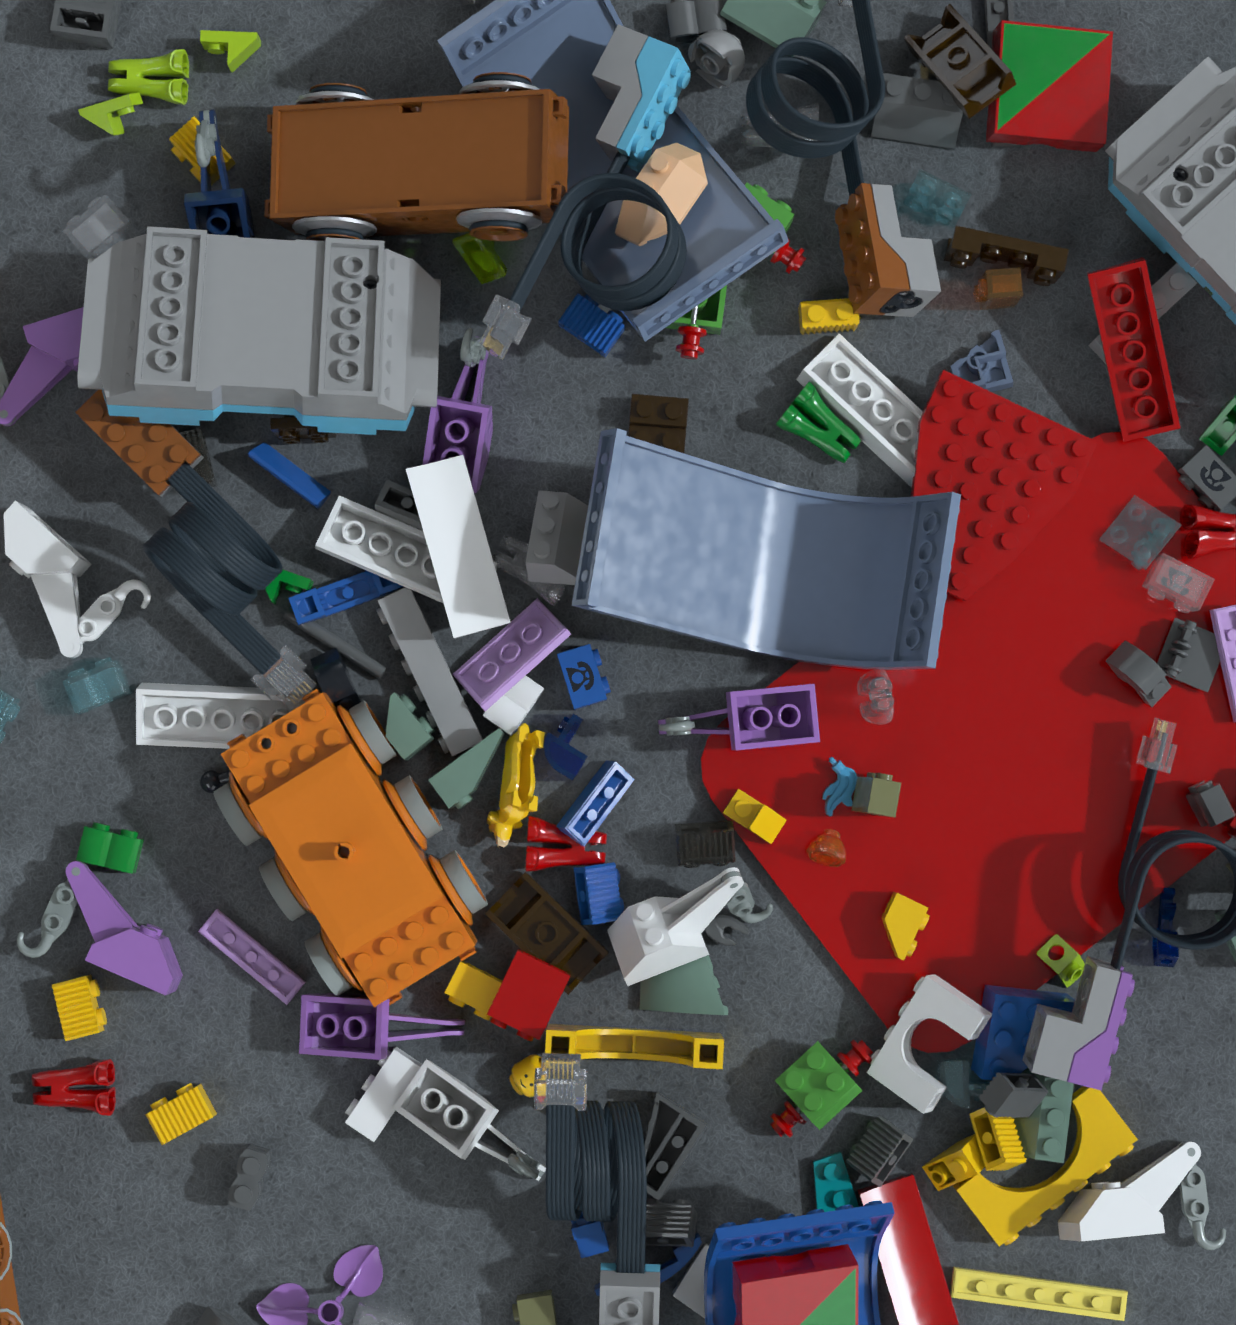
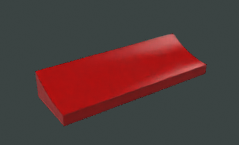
M1141 257L1087 273L1123 442L1180 429L1146 260Z
M913 1173L885 1181L881 1187L875 1184L857 1190L862 1206L876 1200L882 1201V1203L892 1202L895 1214L881 1240L878 1261L897 1324L959 1325Z

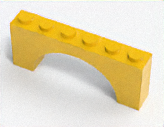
M548 1024L546 1029L545 1060L560 1059V1061H563L564 1059V1061H575L591 1058L639 1059L678 1063L693 1068L723 1069L724 1038L721 1033Z
M1082 1086L1072 1094L1071 1106L1077 1123L1075 1144L1064 1165L1048 1179L1028 1187L1010 1188L997 1185L979 1173L953 1185L954 1189L999 1247L1002 1244L1007 1246L1019 1237L1018 1232L1024 1227L1030 1228L1036 1225L1042 1219L1041 1214L1046 1210L1058 1208L1064 1203V1197L1072 1190L1077 1192L1088 1184L1087 1179L1094 1173L1097 1175L1103 1173L1111 1166L1110 1161L1118 1155L1122 1157L1134 1148L1133 1143L1138 1139L1100 1090Z

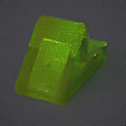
M469 233L453 239L452 243L481 284L506 276L507 267L493 249L495 241L472 237Z

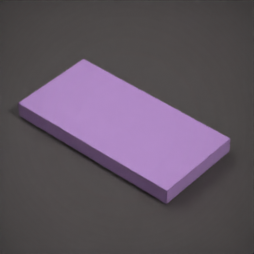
M537 598L452 675L481 708L487 711L567 639L571 633Z

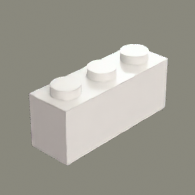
M398 1047L392 1052L387 1050V1058L378 1062V1065L382 1068L376 1077L370 1074L361 1089L366 1092L360 1101L354 1098L345 1112L349 1115L345 1123L373 1142L378 1138L396 1111L393 1109L394 1105L423 1065Z

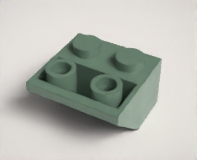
M394 692L390 695L386 738L404 760L409 761L435 740L431 735L435 730L425 717L418 718L415 715L414 711L417 707L407 695L403 694L400 696Z

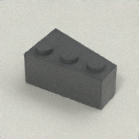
M662 1092L656 1093L655 1104L644 1144L647 1193L657 1200L664 1197L709 1123Z

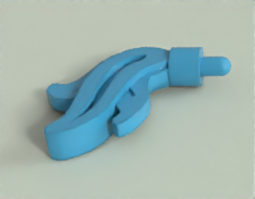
M833 757L829 758V762L832 764L831 768L837 773V780L827 786L822 795V799L826 800L825 813L830 817L839 803L842 802L846 806H852L851 796L857 782L856 772L846 767L840 760L836 761Z

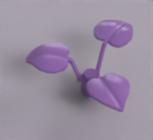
M364 1245L345 1253L336 1263L333 1275L336 1283L345 1286V1289L336 1300L323 1302L319 1309L307 1307L309 1296L304 1288L295 1283H286L275 1288L257 1304L256 1309L268 1325H307V1313L318 1315L320 1321L324 1324L342 1325L340 1320L343 1317L344 1308L341 1302L351 1290L358 1297H366L377 1291L382 1283L383 1267L379 1249L375 1245Z

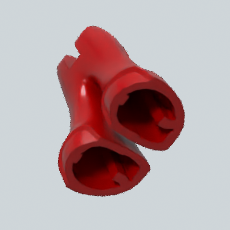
M1186 504L1183 506L1180 516L1181 526L1184 528V531L1193 530L1185 535L1183 550L1188 559L1202 557L1216 551L1236 549V514L1218 512L1197 505ZM1200 529H1219L1223 531H1205Z
M529 816L527 843L567 844L571 848L527 846L525 872L538 871L555 866H588L605 863L606 853L593 850L585 851L584 846H581L560 831L556 824ZM596 831L587 844H590V846L597 844L606 845L607 834Z
M105 1059L82 1067L42 1071L32 1074V1086H51V1091L33 1093V1104L48 1107L83 1108L100 1115L111 1116L116 1105L115 1087L70 1089L69 1086L112 1085L115 1081L113 1061Z

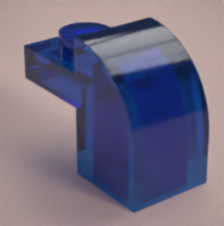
M575 714L571 718L564 717L557 729L561 733L559 738L548 732L544 742V752L549 764L557 772L574 781L588 758L587 755L569 745L583 722V719Z

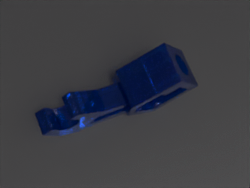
M1163 888L1160 894L1158 928L1155 929L1178 935L1176 930H1172L1177 908L1176 903H1173L1176 894L1175 888ZM1153 937L1154 966L1174 967L1179 958L1178 947L1168 945Z

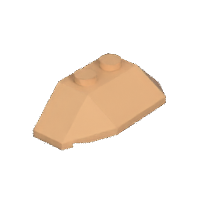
M679 143L656 149L636 177V179L652 187L662 197L679 224L684 220L708 184L701 153ZM623 200L615 234L637 246H642L649 240L667 234L666 218L661 212L649 205Z

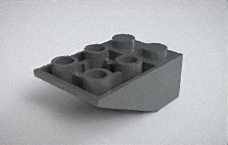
M55 0L50 31L58 41L114 49L122 0Z

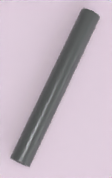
M289 607L283 617L285 620L330 649L337 648L341 656L380 680L387 670L385 666L315 621L298 625L292 607Z

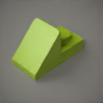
M200 30V42L204 50L218 55L228 51L227 65L231 73L261 47V40L257 32Z
M139 92L78 109L80 116L115 136L125 133L120 116L135 112L134 106L143 104Z

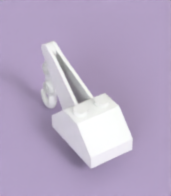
M14 501L4 512L5 555L12 560L9 565L20 575L24 574L27 578H32L56 637L60 652L64 656L76 658L81 655L84 642L98 639L120 615L125 598L131 590L137 589L143 593L144 601L141 605L143 609L150 603L151 593L148 586L140 580L133 579L124 582L117 589L101 595L80 617L77 577H81L92 564L29 507Z

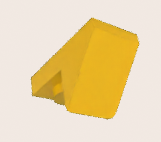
M740 789L736 791L723 811V814L770 844L773 843L787 821L768 806L755 800Z

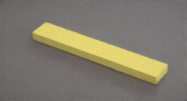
M953 1267L950 1291L951 1298L1121 1321L1125 1320L1128 1291L1122 1289Z

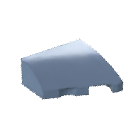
M999 330L992 332L991 337L982 345H976L972 348L967 357L960 358L950 366L952 374L990 392L1013 387V379L1006 360V350Z

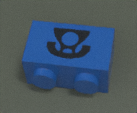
M588 644L557 654L574 710L607 700L606 694L610 693L611 690L606 676L600 677L597 666L602 665L598 649L592 650L591 645Z

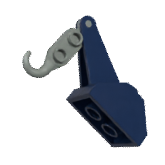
M215 110L199 111L200 125L196 126L195 151L197 163L201 167V192L185 194L184 205L189 228L207 230V234L255 238L249 198L243 188H230L218 134ZM216 155L222 190L211 191L210 159L211 156Z

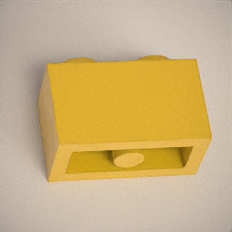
M460 961L445 993L450 995L448 998L450 1002L460 1007H464L467 1004L475 1008L474 1014L489 1021L491 1016L487 1015V1012L503 980L465 961Z

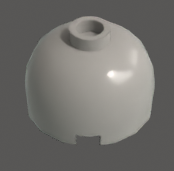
M717 29L707 31L697 37L688 49L690 62L692 63L695 60L697 66L702 69H697L696 72L716 88H721L723 85H726V88L729 87L739 77L744 68L745 54L741 42L736 36L726 31Z

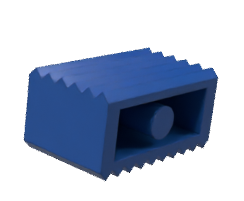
M577 294L559 319L558 324L600 355L606 357L625 330V325L622 324L623 319L611 310L608 313L598 307L600 304L592 300L587 294L584 297Z
M615 862L573 868L581 925L616 921L623 913L624 902L619 897L618 887L620 873L615 868Z

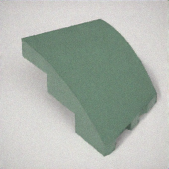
M709 955L640 981V1010L728 1015V1008L722 1004L717 990L720 988V985L713 974V966Z

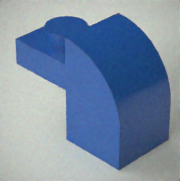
M583 1213L577 1221H571L572 1234L577 1242L581 1259L609 1251V1243L603 1222L586 1221Z

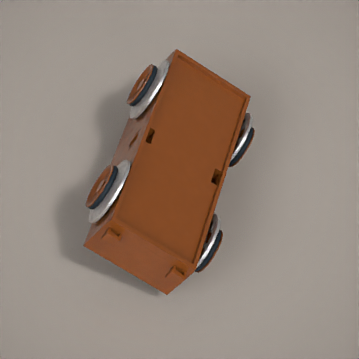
M507 72L480 74L473 79L472 84L463 86L458 95L374 100L367 96L365 89L358 86L342 83L317 84L310 88V93L298 97L296 105L273 106V114L267 115V132L272 135L270 200H265L264 217L295 235H305V240L325 241L326 237L363 240L366 237L458 232H469L472 237L489 241L525 239L528 236V230L535 229L542 223H549L560 200L567 192L569 106L567 105V99L564 96L558 97L550 89H539L532 86L531 80L526 76Z

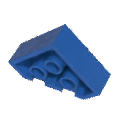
M985 985L981 1006L992 1013V1016L976 1039L971 1069L981 1079L993 1080V1077H996V1073H1021L1028 1067L1023 1062V1056L1037 1004L1072 1012L1075 999L1067 993Z

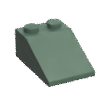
M500 728L428 780L448 808L456 806L457 809H462L474 800L471 795L476 792L505 736Z

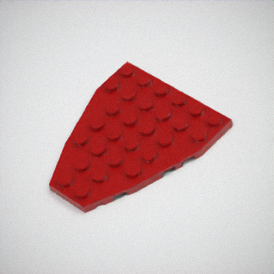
M942 370L918 422V445L915 450L916 466L915 476L912 481L911 497L946 492L961 494L947 594L963 601L968 600L1018 558L1075 495L1098 442L948 371Z

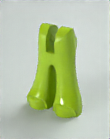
M185 49L174 50L163 56L153 58L109 61L108 72L116 75H127V79H108V91L125 95L140 92L141 96L159 98L173 104L185 105L187 103L188 83L183 78H189V59ZM144 77H177L181 79L151 80Z

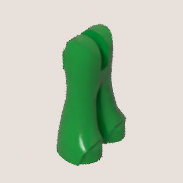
M810 382L806 384L775 424L784 431L798 435L811 442L827 455L842 463H845L851 454L836 439L838 438L852 449H856L862 441L849 426L827 407L815 386ZM800 411H802L803 413H805L809 418H811L812 420H814L816 423H818V424H819L821 427H823L825 430L820 429L819 427H817L816 425H814L812 422H810Z

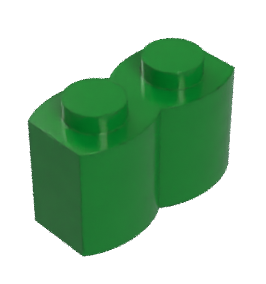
M93 822L92 827L84 826L76 858L77 861L122 872L136 873L144 839L137 838L138 832L121 829L120 833L109 831L110 825Z

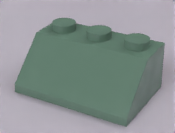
M727 0L720 15L777 48L788 39L797 37L807 38L815 28L827 2L824 0Z
M1026 1068L1020 1074H1034L1046 1087L1048 1094L1029 1118H1014L1015 1129L1018 1130L1017 1135L1020 1136V1146L1023 1147V1152L1025 1153L1024 1157L1064 1163L1074 1083L1032 1073L1029 1068Z

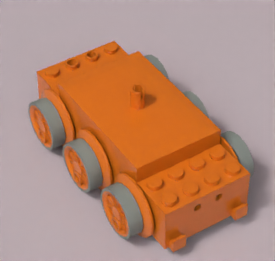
M315 689L302 697L305 703L248 738L241 734L227 743L230 748L221 753V756L230 769V783L228 782L215 790L213 794L226 821L244 845L248 846L262 838V836L270 840L273 845L275 857L260 865L259 871L272 897L287 918L294 921L305 913L310 912L319 921L321 932L306 940L305 947L314 966L329 989L336 996H339L355 987L365 992L373 1007L387 999H390V1006L403 997L400 992L457 956L463 961L477 952L475 945L478 940L469 925L473 924L472 913L474 914L487 906L488 903L472 873L456 850L440 858V860L432 855H429L427 858L424 853L427 850L426 838L432 837L443 829L433 809L413 778L409 775L395 783V786L386 780L381 782L378 775H382L381 763L383 764L397 756V752L386 738L384 728L369 705L362 701L349 709V711L341 705L336 708L327 693H320L319 689Z

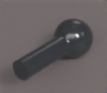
M210 770L205 772L200 779L202 789L208 793H214L223 784L230 783V771L219 773Z

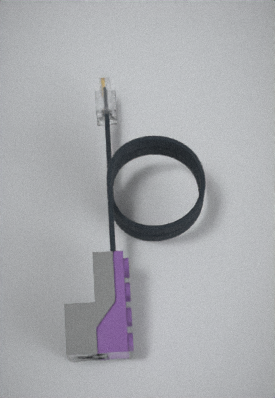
M1155 718L1150 737L1143 735L1136 763L1147 767L1119 871L1118 890L1125 912L1111 963L1087 956L1072 1012L1037 1004L1023 1056V1062L1032 1073L1097 1090H1102L1103 1083L1109 1081L1111 1066L1108 1064L1111 1054L1115 1055L1118 1049L1119 1037H1116L1119 1025L1123 1026L1127 1009L1124 1008L1126 998L1131 997L1135 981L1132 979L1133 975L1130 972L1123 971L1124 967L1122 966L1133 921L1156 939L1182 949H1209L1222 945L1236 936L1235 850L1200 832L1173 830L1154 836L1136 852L1157 772H1171L1178 746L1171 743L1176 723ZM1184 843L1213 845L1227 858L1234 876L1233 896L1225 915L1211 928L1195 934H1171L1151 927L1141 915L1138 903L1146 875L1153 862L1163 852L1176 845Z

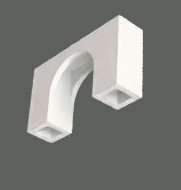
M936 974L926 975V977H921L913 989L916 992L911 1001H907L900 1009L898 1015L901 1017L896 1026L892 1025L884 1036L886 1042L881 1050H876L872 1055L871 1066L867 1071L870 1076L923 1114L933 1111L947 1086L924 1071L916 1063L911 1051V1038L916 1027L925 1019H937L966 1039L972 1040L979 1037L992 1016V1013Z

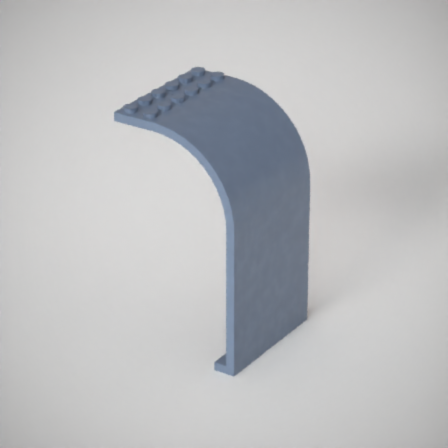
M494 0L437 40L461 88L472 84L473 79L480 74L507 72L526 76L531 80L532 86L539 89H550L558 97L564 96L567 99V105L569 106L567 191L584 178L607 173L612 161L595 138L614 101L606 98L592 74L617 25L623 26L610 0ZM678 105L675 111L669 114L661 138L656 139L652 147V154L656 149L674 143H679L701 153L708 184L680 224L685 236L687 252L683 270L675 285L662 299L648 307L632 311H621L645 342L789 242L781 222L778 219L773 220ZM626 167L622 174L636 178L640 172ZM623 200L607 203L585 246L582 256V262L599 284L604 286L624 285L642 277L656 263L666 242L667 234L649 240L642 246H637L616 236L615 230Z
M619 428L601 431L572 606L720 645L782 659L859 669H936L961 494L946 492L913 497L879 498L820 492L768 480L626 436L627 431Z

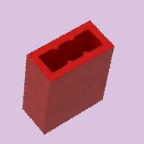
M518 949L487 1012V1015L492 1017L490 1022L504 1029L509 1025L518 1030V1036L532 1042L534 1038L540 1040L571 974Z

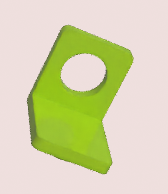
M1055 934L1037 951L1038 957L1057 973L1065 987H1070L1082 975L1085 965L1079 953L1059 935ZM1054 946L1064 948V955L1059 960H1051L1048 957L1049 950Z

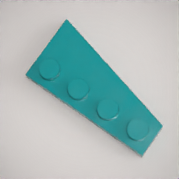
M841 1152L813 1160L817 1209L829 1212L835 1211L836 1208L843 1205H852L853 1208L859 1207Z

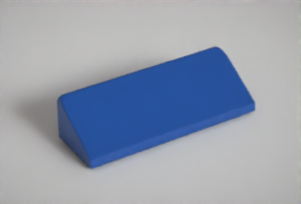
M261 443L248 453L254 462L315 508L320 509L330 496L331 492L267 443Z
M605 761L556 827L578 844L585 847L635 779L616 761Z

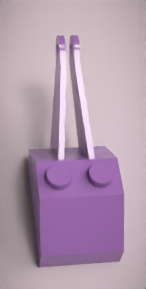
M334 993L304 994L301 996L299 1054L382 1060L387 1058L388 1042L464 1035V1030L388 1032L389 1020L439 1025H465V1020L389 1013L390 999L373 1007L367 995L343 993L339 996H336Z

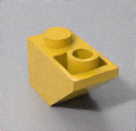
M893 892L882 915V921L895 957L904 961L906 956H912L917 945V941L914 938L918 930H924L930 915L926 914L928 907Z
M975 1134L958 1141L922 1166L937 1191L978 1175L985 1167Z

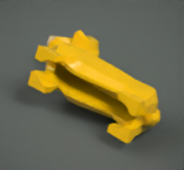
M522 723L518 727L517 732L506 742L499 801L500 809L496 812L490 811L487 816L489 830L494 834L498 848L506 847L512 831L522 827L521 820L527 817L529 812L537 811L538 796H533L535 790L533 758L537 748H543L545 732L536 730L530 733L529 726L526 723Z

